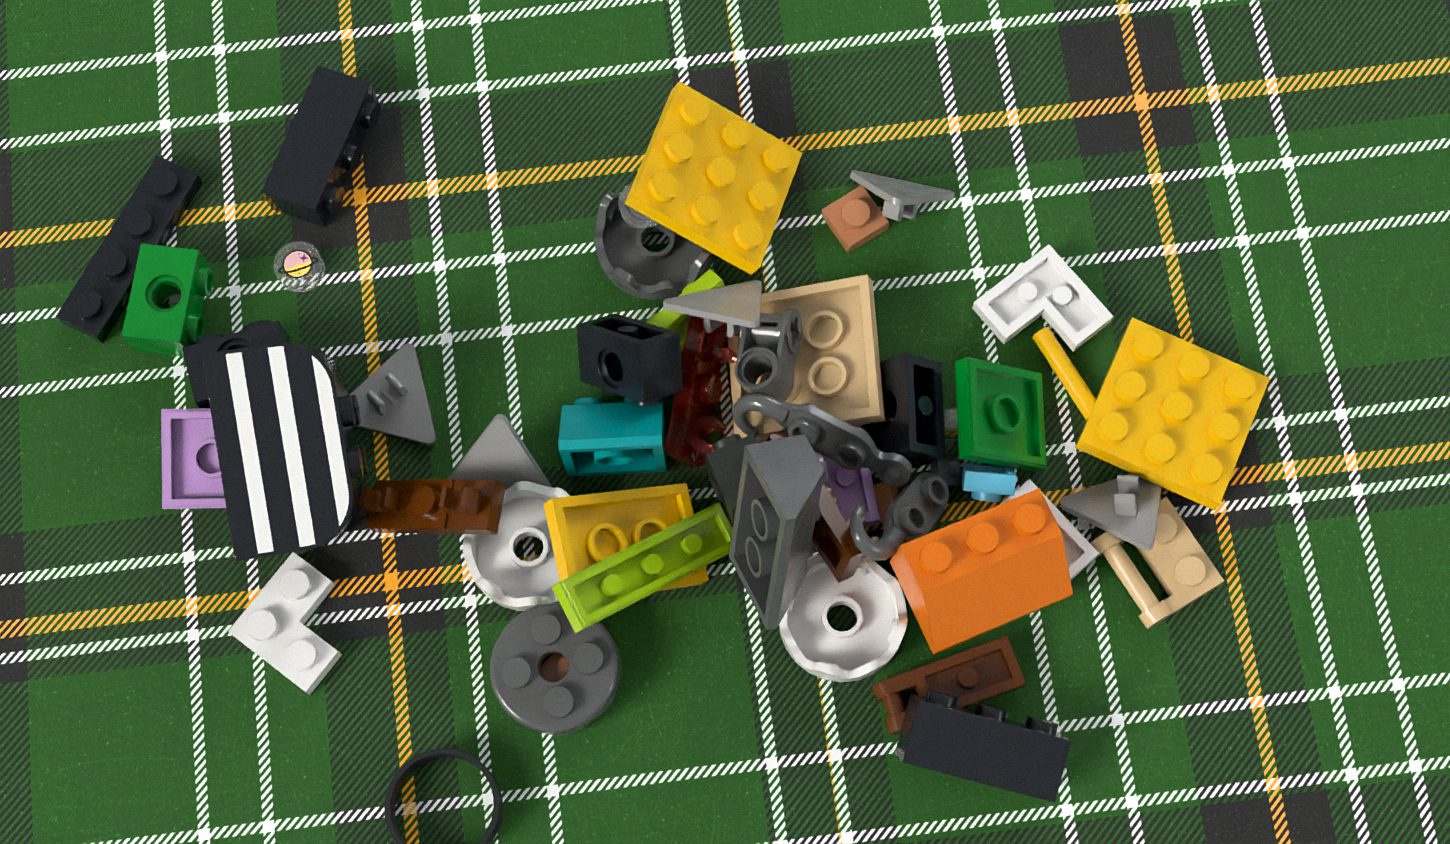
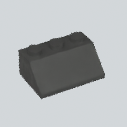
M805 434L745 445L729 558L766 630L776 629L805 580L808 560L814 553L812 538L815 522H818L820 519L819 500L822 485L827 482V467L822 455L814 452Z

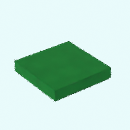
M969 357L955 361L959 459L1029 472L1047 469L1042 373Z

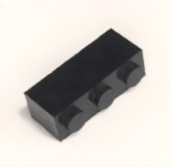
M319 65L317 66L261 191L272 210L322 227L326 226L331 213L336 214L344 198L343 184L349 171L354 172L360 163L363 152L361 143L367 129H374L380 116L381 105L370 82Z
M927 689L926 697L910 694L894 753L903 763L1055 803L1071 745V740L1057 733V723L1034 716H1028L1026 724L1008 720V710L980 702L977 703L976 711L956 706L958 697L932 689Z

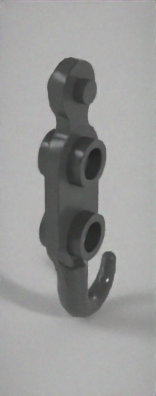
M749 393L740 397L733 406L732 416L737 427L748 436L753 433L755 438L758 436V430L749 423L746 416L749 411H757L777 421L785 429L789 437L805 434L814 451L834 460L842 468L848 470L869 468L876 473L880 480L892 486H901L909 481L912 465L908 459L897 453H885L878 450L871 436L864 429L853 427L824 412L817 405L810 403L798 405L784 402L764 393Z
M946 453V459L931 463V472L919 473L908 481L886 511L883 536L878 542L873 541L865 532L862 520L865 512L864 507L861 505L856 506L850 518L851 536L856 547L865 556L873 560H886L897 552L900 545L926 535L945 511L949 499L948 488H952L961 482L962 470L958 460L953 455Z

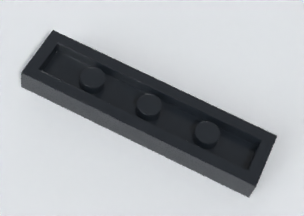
M158 155L156 156L57 313L56 317L63 324L101 343L105 341L129 302L141 243L164 246L203 182L200 177Z

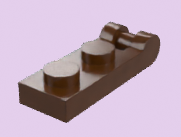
M1004 636L885 679L871 687L876 701L883 702L888 715L884 722L891 736L899 734L907 709L902 697V693L915 688L917 695L926 697L927 689L941 691L958 697L956 706L968 708L976 705L978 702L981 703L1023 688L1026 685V681L1008 636Z

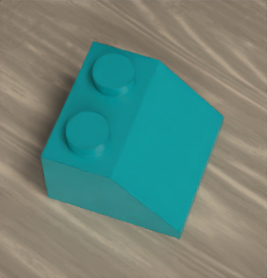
M588 397L575 400L574 405H562L558 447L567 475L589 476L667 472L663 401L657 405L639 406L627 397L624 398L622 403H604L600 398Z

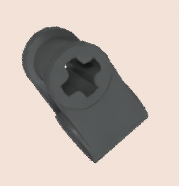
M788 308L784 313H761L760 326L757 328L740 326V344L735 365V376L748 394L764 393L784 402L790 396L793 388L792 383L797 352L802 339V321L797 309ZM772 371L766 381L756 384L757 379L762 374Z

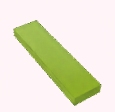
M720 502L551 587L576 634L729 554L733 527Z

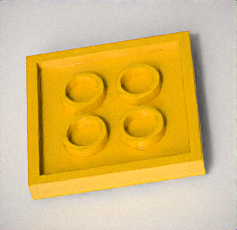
M679 81L670 92L624 204L752 275L761 267L802 152Z
M1132 317L1075 448L1215 511L1222 501L1270 378Z

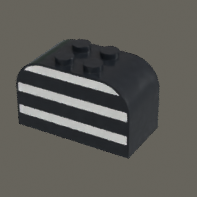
M289 342L270 343L201 354L235 561L317 548L344 532L353 523L360 510L359 504L363 489L361 477L369 474L365 446L364 444L356 445L353 426L361 424L358 400L356 395H348L343 373L336 362L320 349Z

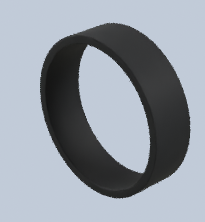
M437 748L427 750L412 757L400 767L389 784L384 804L387 828L396 844H407L398 830L395 817L396 800L399 790L406 778L415 769L439 758L465 760L478 767L487 778L493 794V814L486 833L477 844H491L501 824L503 800L495 777L478 759L457 749Z

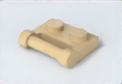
M1167 496L1160 500L1154 547L1150 550H1143L1135 546L1169 596L1165 600L1158 601L1121 546V544L1126 542L1125 540L1105 532L1090 543L1099 552L1098 557L1104 555L1141 610L1142 614L1139 615V618L1147 629L1157 625L1224 582V579Z

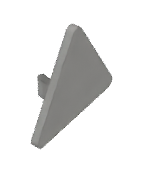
M852 170L850 175L852 180L885 200L882 212L884 217L899 222L902 220V217L914 220L919 204L953 200L955 194L951 190Z
M751 280L663 300V309L704 318V328L707 333H711L720 327L722 322L727 323L726 334L729 338H732L740 332V326L749 328L760 326L762 282Z
M407 343L350 394L356 395L360 411L361 424L355 425V427L431 446L435 444L437 437L417 352L414 345Z
M497 414L448 478L454 480H497L506 484V489L520 481H529L552 487L508 418L503 414Z
M1132 473L1117 475L1116 479L1062 497L1060 499V506L1062 510L1143 550H1150L1154 547L1162 487Z

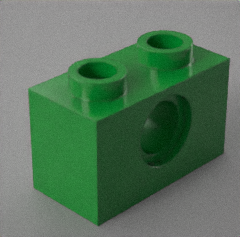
M141 243L122 331V337L135 351L184 357L182 348L194 345L197 339L204 336L205 317L202 314L205 296L209 297L213 290L214 271L199 250ZM181 294V298L175 306L168 309L162 308L164 301L169 296Z

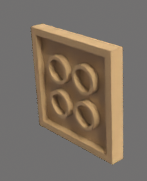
M860 275L761 294V313H784L785 310L790 308L797 309L801 316L802 339L796 357L793 388L785 402L798 405L805 403L817 405L824 412L852 426L885 421L873 281L869 275ZM740 332L732 338L728 337L732 412L733 406L738 399L748 394L735 376ZM772 371L762 374L757 379L756 384L766 381ZM749 411L746 414L749 423L759 432L756 437L757 442L767 441L769 435L784 429L777 421L760 412ZM733 418L734 435L739 434L741 438L748 436L737 427Z

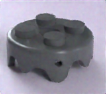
M632 185L617 194L612 191L607 193L599 205L594 232V244L602 270L619 289L637 298L664 300L679 296L689 283L696 281L710 269L715 254L624 204ZM651 232H662L670 239L668 246L659 252L647 250L642 242Z
M560 603L542 604L527 609L513 618L501 631L493 646L490 659V681L495 697L502 708L515 721L526 728L557 736L578 733L590 722L605 713L613 703L622 672L620 652L605 626L599 621L575 634ZM551 654L564 655L569 665L565 677L557 682L544 680L540 672L542 661Z

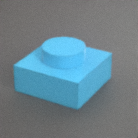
M963 463L961 485L963 491H971V498L975 500L1000 502L1002 495L1014 496L1016 474L1013 468Z

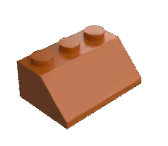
M1040 488L902 544L890 560V564L933 655L1073 595L1063 534Z

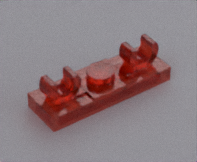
M691 315L689 316L681 360L683 391L675 393L665 453L687 467H702L704 456L713 451L712 446L714 444H707L708 435L713 431H726L727 428L726 424L714 417L715 406L722 395V382L720 379L721 361L734 363L737 361L738 353L731 348H724L725 340L729 338L726 334L727 323L722 322L720 327L711 333H707L704 328V318Z

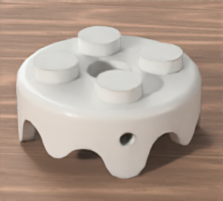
M529 481L516 482L505 490L498 533L465 534L463 555L468 570L476 585L489 599L502 607L516 611H525L542 604L560 603L551 587L560 582L543 504L551 498L570 496L566 491L558 487H548ZM533 536L543 542V551L533 561H522L516 557V546L521 539Z
M821 555L811 557L808 560L805 580L779 624L780 635L786 650L794 661L808 673L824 680L836 682L858 681L875 674L886 666L896 654L905 634L908 617L903 590L899 581L869 557L861 559L854 576L839 583ZM838 605L850 607L857 617L855 626L848 631L833 629L827 620V614L833 607Z

